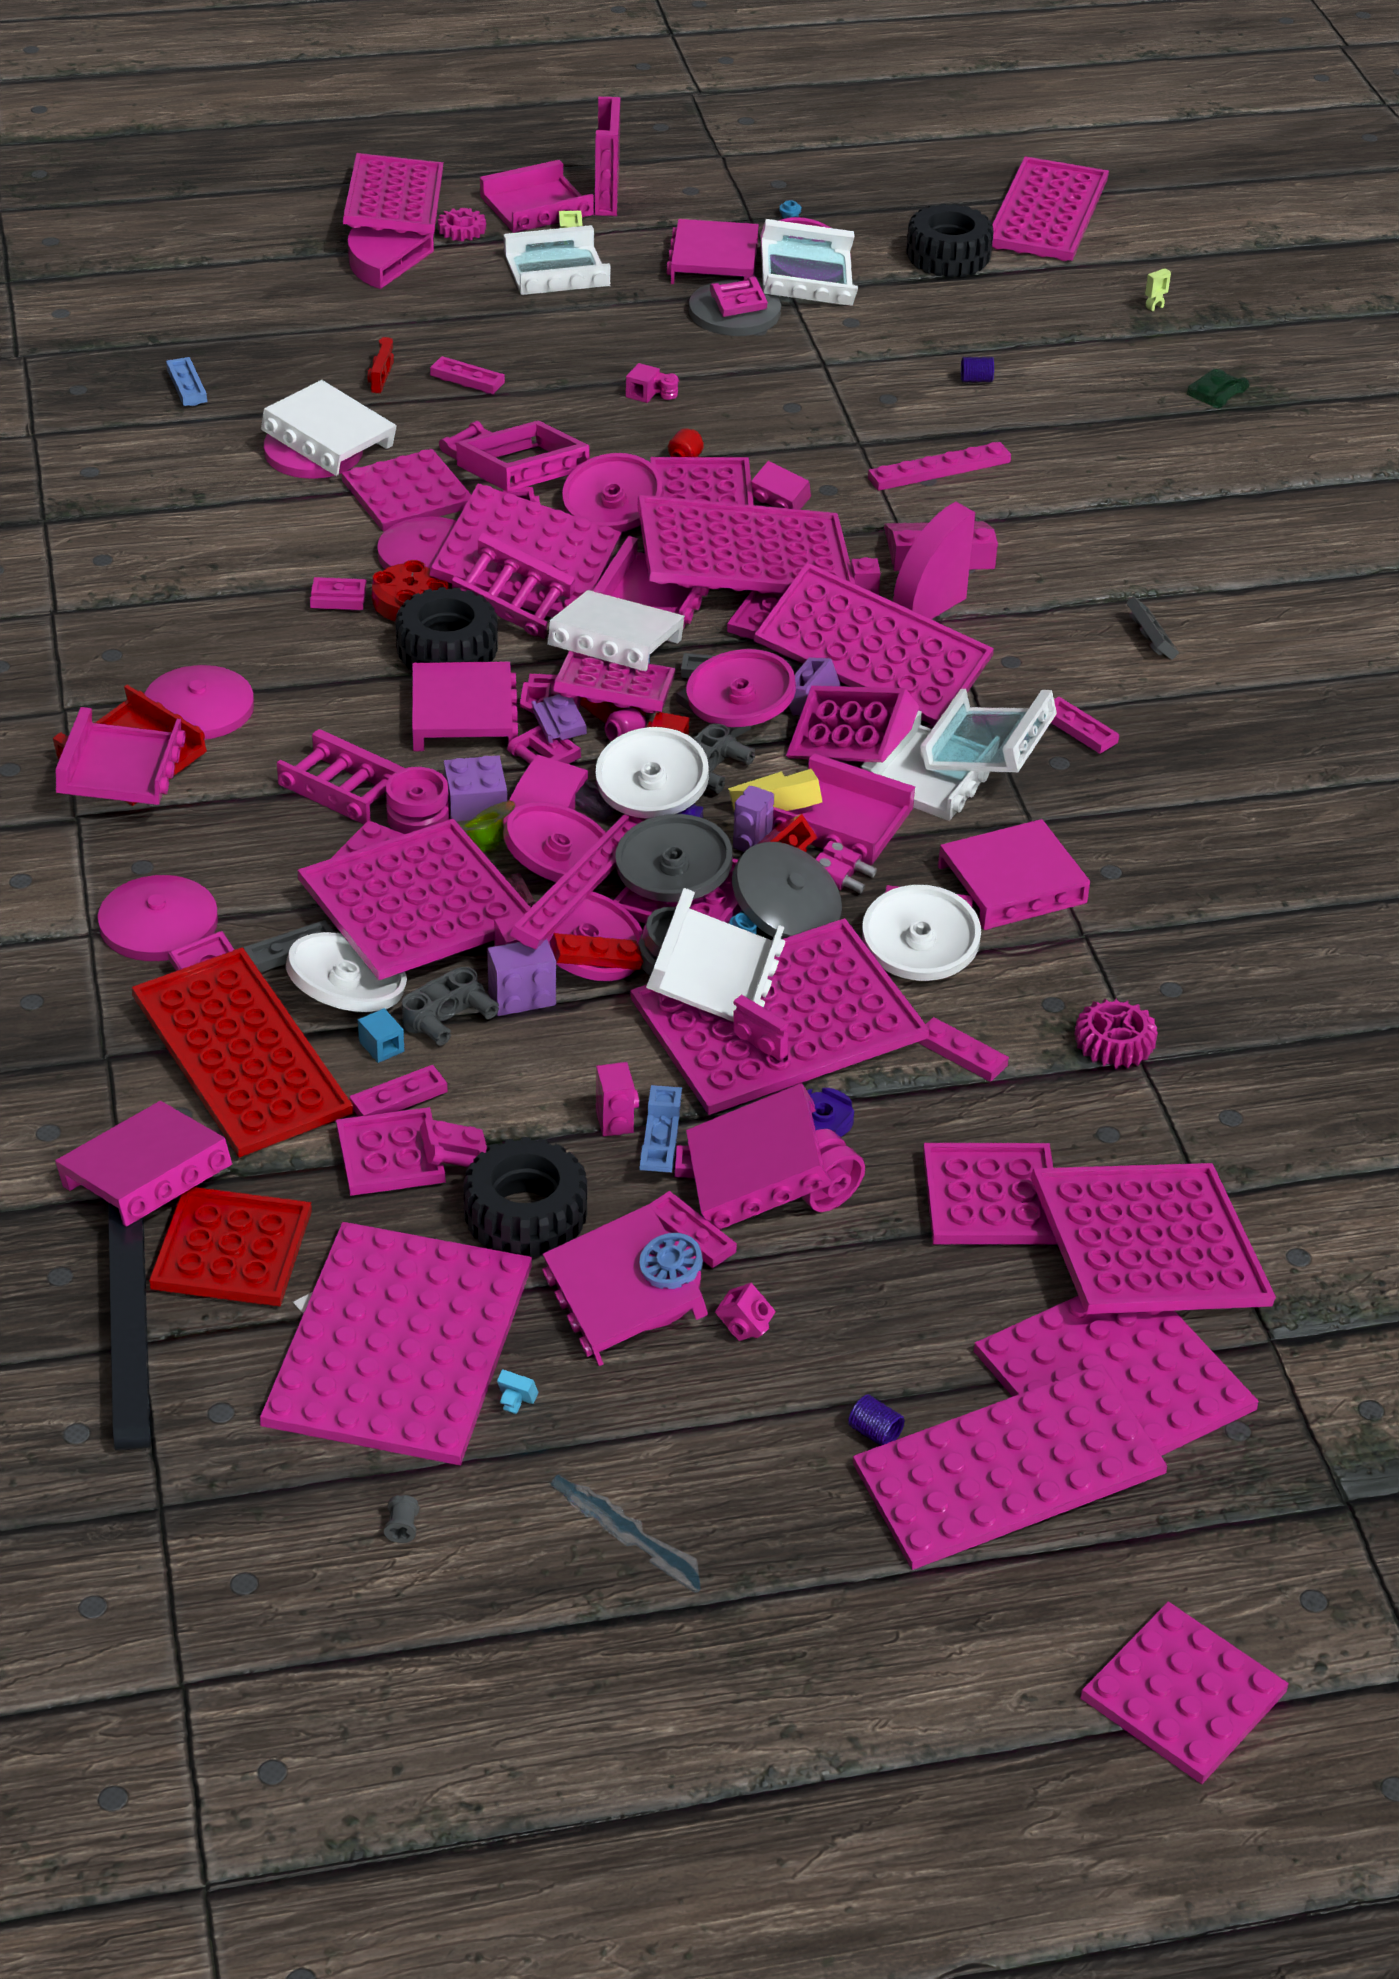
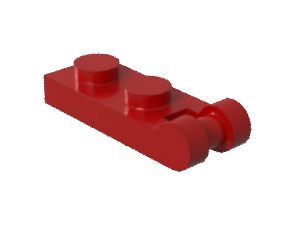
M383 337L379 340L380 351L373 358V367L368 370L367 380L368 383H371L372 393L382 392L394 363V354L391 353L393 350L392 338Z

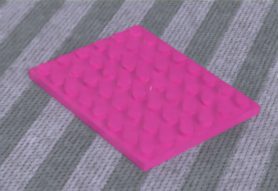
M647 495L638 496L637 505L649 581L658 584L676 583L688 587L698 585L711 589L721 587L732 588L736 591L755 590L761 593H785L808 562L855 584L838 513Z
M845 918L784 938L785 945L780 957H774V959L779 960L773 977L768 976L767 978L772 980L766 998L761 996L760 999L765 1001V1009L789 1022V1026L786 1028V1031L789 1033L788 1055L781 1061L764 1053L748 1041L739 1038L734 1033L733 1021L646 988L647 985L630 990L631 1000L708 1115L929 1038V1028Z
M342 1222L261 1413V1426L461 1466L532 1267V1257Z

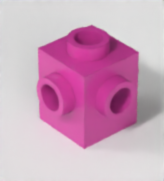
M752 1282L729 1290L715 1311L717 1316L739 1341L750 1337L758 1338L769 1329L770 1325L768 1323L776 1312Z

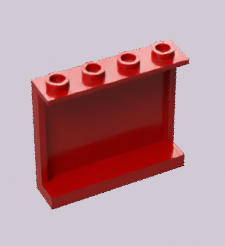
M129 685L124 686L127 700L95 722L97 724L172 732L176 720L181 719V730L186 732L184 747H180L179 762L175 763L174 775L207 752L204 740L205 735L200 727L190 724L179 714H174L161 703L151 700L142 691H137ZM62 732L53 737L58 759H60L68 740V736ZM125 801V802H127L128 804H130L131 806H134L135 804L138 803V802Z

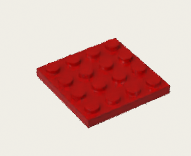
M198 1187L191 1188L181 1194L149 1280L150 1289L281 1307L311 1216V1202Z

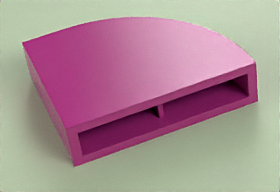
M362 226L360 228H352L348 236V254L351 270L363 282L378 289H382L434 252L432 233L429 235H419L413 231L398 233L394 229L374 230L371 227Z
M955 501L939 512L925 526L903 561L894 589L893 602L929 619H933L966 599L975 521L974 511Z

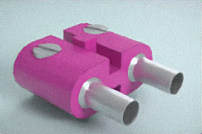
M832 840L825 846L823 853L821 852L816 858L829 872L839 890L846 886L861 894L865 884L852 879L851 876L857 870L873 878L877 871L876 868L861 861V854Z

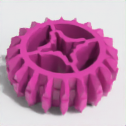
M1104 998L1101 1004L1093 1001L1090 1007H1084L1083 1012L1077 1018L1074 1033L1077 1048L1083 1051V1056H1091L1092 1062L1101 1061L1103 1067L1107 1064L1114 1065L1115 1069L1119 1065L1129 1068L1131 1063L1139 1065L1142 1060H1148L1149 1055L1155 1049L1158 1034L1155 1018L1149 1016L1148 1010H1140L1139 1004L1132 1006L1128 1000L1124 1003L1119 1002L1117 998L1113 1002H1109Z

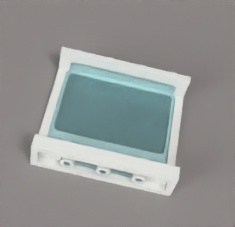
M765 219L761 233L763 293L853 306L858 291V286L852 285L850 250L854 241V231Z
M592 225L504 234V256L521 295L610 286V264H602L594 248V229Z
M960 689L920 746V756L924 759L926 770L1019 772L1057 714L1052 690H1041L1030 708L970 707L966 689Z

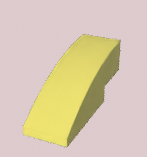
M812 768L789 776H784L781 771L728 788L733 812H735L736 800L743 795L748 786H755L772 792L774 794L773 807L785 811L823 802L819 780Z

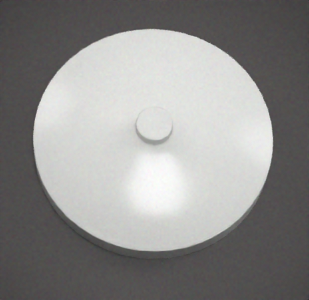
M662 727L636 729L622 734L611 741L600 754L596 764L598 790L611 807L629 816L648 819L661 815L677 814L693 805L704 793L709 780L708 759L703 748L693 738L680 731Z
M908 885L892 889L879 896L869 906L863 919L862 939L864 944L884 970L905 979L930 981L952 976L972 962L980 945L981 925L974 909L957 894L936 886Z
M323 932L303 936L292 944L286 960L287 973L299 989L324 1004L348 1011L374 1012L384 1008L388 1009L400 1001L407 982L405 972L378 980L341 933Z

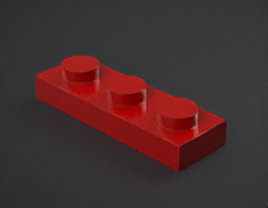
M554 933L550 940L556 963L639 970L643 963L636 940Z

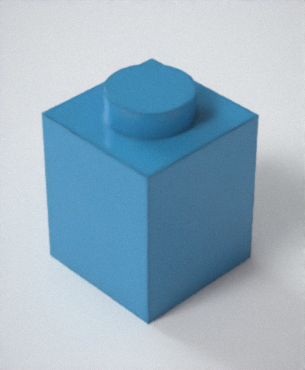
M385 1008L358 1019L359 1042L377 1063L404 1052V1030Z

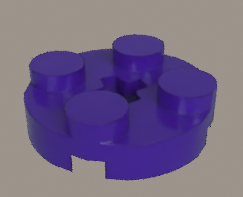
M822 1088V1092L812 1093V1089L807 1090L816 1109L812 1113L815 1130L830 1129L840 1137L848 1133L854 1124V1110L850 1098L841 1091L832 1088ZM824 1112L829 1113V1115L822 1116L819 1114H823Z

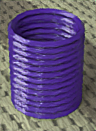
M992 356L962 357V382H993L994 358Z
M869 1394L862 1396L856 1402L848 1418L850 1427L856 1429V1431L879 1446L897 1440L905 1422L901 1414H898V1412H895V1410L887 1407V1405H884V1403H881V1401L876 1400V1398Z

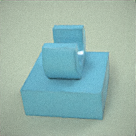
M502 1369L497 1380L503 1394L500 1402L504 1404L503 1409L505 1411L517 1414L522 1401L534 1404L539 1392L533 1379Z

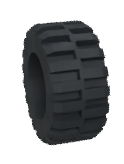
M946 203L937 206L930 205L928 208H922L916 212L909 221L906 254L916 268L923 269L928 274L933 273L935 276L941 277L943 275L954 278V276L965 277L967 274L973 275L977 271L984 269L991 259L993 225L985 214H981L979 210H973L969 206L964 205L963 207L959 206V204L946 205Z
M440 587L438 590L433 591L432 589L424 590L422 594L417 593L410 600L407 599L396 614L397 654L403 664L409 669L412 668V671L413 663L492 662L498 651V620L495 609L481 595L476 596L472 591H461L460 588L454 587L453 589Z
M521 1137V1140L513 1141V1138L507 1139L501 1145L495 1143L486 1149V1153L481 1152L473 1159V1162L465 1172L466 1177L464 1178L463 1185L465 1222L468 1224V1230L472 1236L478 1238V1242L487 1249L491 1246L493 1250L539 1258L540 1254L576 1238L582 1231L583 1224L586 1223V1172L584 1167L578 1162V1159L570 1151L566 1153V1149L557 1143L551 1145L548 1140L539 1138V1141H534L530 1137ZM520 1192H532L547 1197L532 1203H518L505 1199V1197Z

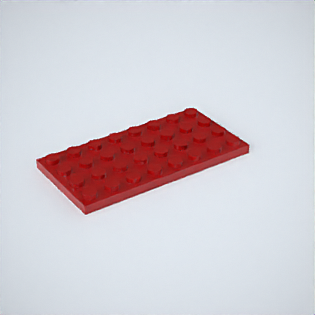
M243 947L132 987L133 998L239 1158L353 1114V1104Z

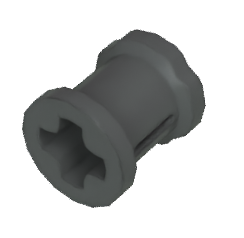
M394 1496L388 1502L390 1517L389 1522L384 1527V1535L393 1542L407 1543L416 1536L414 1519L419 1513L420 1506L418 1501L411 1496Z

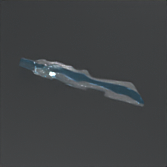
M560 1474L554 1477L551 1486L563 1493L567 1501L587 1518L591 1516L596 1519L606 1531L626 1546L636 1545L651 1555L653 1558L650 1559V1563L692 1592L698 1593L701 1586L696 1558L643 1533L642 1521L625 1516L621 1506H614L608 1497L596 1495L590 1487L571 1483Z

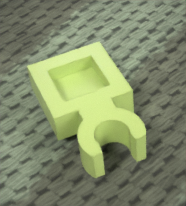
M559 211L560 228L583 226L581 211Z
M1166 268L1150 273L1147 277L1145 295L1148 296V299L1146 301V308L1152 312L1155 310V305L1163 308L1165 304L1163 294L1168 293L1171 272Z

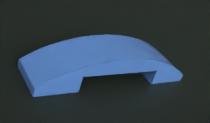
M651 1085L640 1170L672 1173L680 1116L681 1087Z

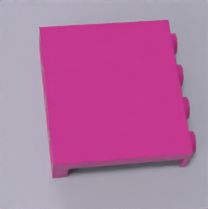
M598 96V130H596L595 215L617 216L620 97Z
M560 160L480 177V197L513 233L559 223V211H581L582 217L594 215V195L582 196L563 176V163Z
M678 219L677 227H673L669 261L667 262V275H671V284L675 282L676 272L744 276V280H747L748 277H753L759 224Z
M628 536L593 589V592L685 616L684 629L686 624L691 623L694 610H699L702 596L706 597L710 588L697 586L685 588L676 583L658 584L649 581L645 553L637 552L638 538Z
M510 662L413 663V751H424V738L508 736L509 744L512 739L518 737L516 672L511 673Z
M80 707L56 767V793L159 805L162 795L168 793L169 778L174 776L175 763L179 762L180 747H184L186 732L181 730V719L176 720L172 732L92 723V708Z
M813 753L809 758L808 769L812 768L819 780L823 802L790 811L773 807L772 830L780 823L803 814L818 837L810 845L824 849L828 842L832 840L861 854V861L872 866L913 810L915 786Z
M1043 819L940 845L938 868L950 867L980 908L979 921L983 930L1087 903L1090 880Z
M802 1083L686 1130L701 1213L706 1220L719 1230L832 1185V1180L824 1169L812 1113L816 1111L815 1105Z
M161 1100L55 1160L64 1188L71 1191L82 1185L119 1208L123 1225L126 1227L232 1165L225 1137Z
M651 1204L543 1253L547 1267L542 1269L550 1287L556 1284L558 1290L554 1294L561 1309H569L570 1313L566 1316L574 1333L579 1331L582 1333L583 1337L579 1338L580 1344L587 1357L594 1356L598 1366L603 1365L599 1352L689 1309L696 1320L708 1315L703 1296L694 1280L688 1284L684 1283L682 1287L669 1289L668 1287L660 1289L651 1285L644 1278L639 1263L643 1249L654 1238L667 1234ZM661 1244L659 1247L662 1249L665 1245Z

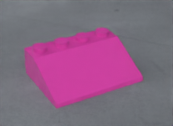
M974 521L969 570L995 569L998 542L994 529L984 521ZM928 523L884 524L894 571H900L912 544Z
M811 686L786 756L793 759H809L815 753L838 761L883 763L911 731L919 705L906 688Z

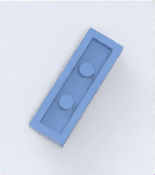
M190 357L167 360V371L183 406H196L207 402V393Z

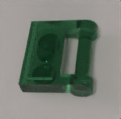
M1214 368L1189 385L1187 395L1215 408H1221L1234 395L1246 391L1250 383L1245 377L1236 378L1225 373L1223 370Z

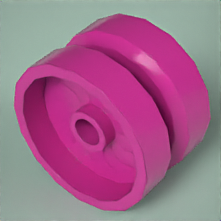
M409 767L399 770L389 777L386 783L388 824L393 830L407 834L449 820L448 782L441 773L425 767Z
M830 1129L816 1130L824 1169L832 1180V1185L802 1196L803 1200L818 1212L830 1211L843 1204L859 1187L865 1174L863 1158L852 1148L846 1146L845 1141Z

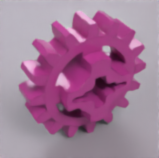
M453 208L450 212L444 211V215H439V219H437L439 234H444V238L452 237L453 241H464L466 238L471 241L474 237L480 238V234H485V215H480V211L472 212L471 208H460L457 211Z

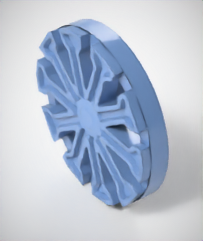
M668 1233L654 1238L645 1246L640 1255L639 1263L644 1278L651 1285L663 1289V1287L675 1289L682 1287L684 1283L688 1284L696 1278L698 1271H701L703 1259L700 1246L692 1237L682 1233ZM675 1241H680L677 1246L674 1245ZM664 1244L665 1247L661 1249L659 1245Z

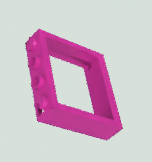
M539 420L456 442L457 466L507 492L570 475L577 466L590 459L588 444ZM536 436V441L532 442L531 437ZM536 446L549 451L510 463H505L496 458Z

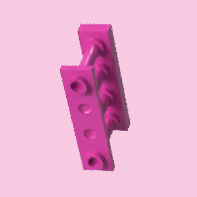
M483 532L478 539V554L481 555L465 581L456 576L453 577L452 589L453 587L460 588L461 591L469 590L474 592L476 596L481 595L493 606L497 616L523 628L530 635H538L545 639L547 636V621L544 618L558 596L563 595L570 599L575 591V577ZM494 561L504 566L489 591L486 592L474 585L488 563ZM512 573H519L527 579L512 603L510 604L498 598L499 593ZM541 584L549 588L550 591L536 613L533 615L520 609L534 586Z
M321 729L312 734L313 752L296 766L282 760L277 762L279 785L362 824H365L368 820L370 821V804L386 792V783L389 777L399 770L406 769ZM320 760L332 764L318 776L306 772ZM342 770L353 774L352 777L339 787L329 782ZM364 780L375 784L362 797L351 793Z

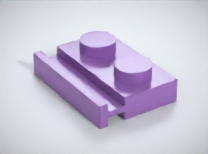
M557 694L543 698L544 702L536 703V701H531L532 710L548 743H553L552 739L556 738L564 740L587 734L586 724L573 698Z

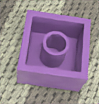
M500 756L444 760V777L448 782L450 818L455 821L501 818L507 806V788Z
M547 939L536 950L520 942L488 948V993L490 998L499 1004L497 1016L556 1005V959Z

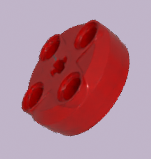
M408 560L403 564L393 565L383 571L374 573L371 593L373 606L383 617L395 621L398 610L407 599L410 600L413 595L417 593L422 594L424 590L432 589V591L438 590L440 587L448 589V583L429 576L431 569L426 567L423 562Z

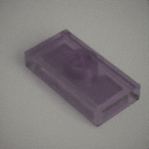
M589 780L575 794V804L601 820L606 819L617 811L603 799L598 786Z

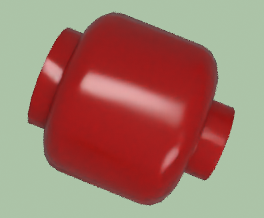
M688 428L679 430L668 444L670 457H699L704 449L701 435L696 430Z

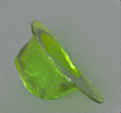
M513 801L495 804L479 813L469 822L460 825V827L479 849L485 852L498 845L504 837L503 818L513 811L516 805Z

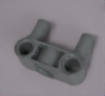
M710 724L693 738L703 748L708 759L709 780L706 788L717 794L723 790L725 785V777L713 773L718 764L725 758L731 757L746 765H750L755 758V749L737 742L729 734L728 727L723 724Z
M459 967L437 979L429 981L424 986L403 997V1027L411 1033H425L437 1045L441 1046L447 1043L451 1037V1030L441 1022L452 1018L455 1014L468 1007H474L486 1019H491L498 1013L499 1004L485 993L482 984L477 981V973L474 969Z

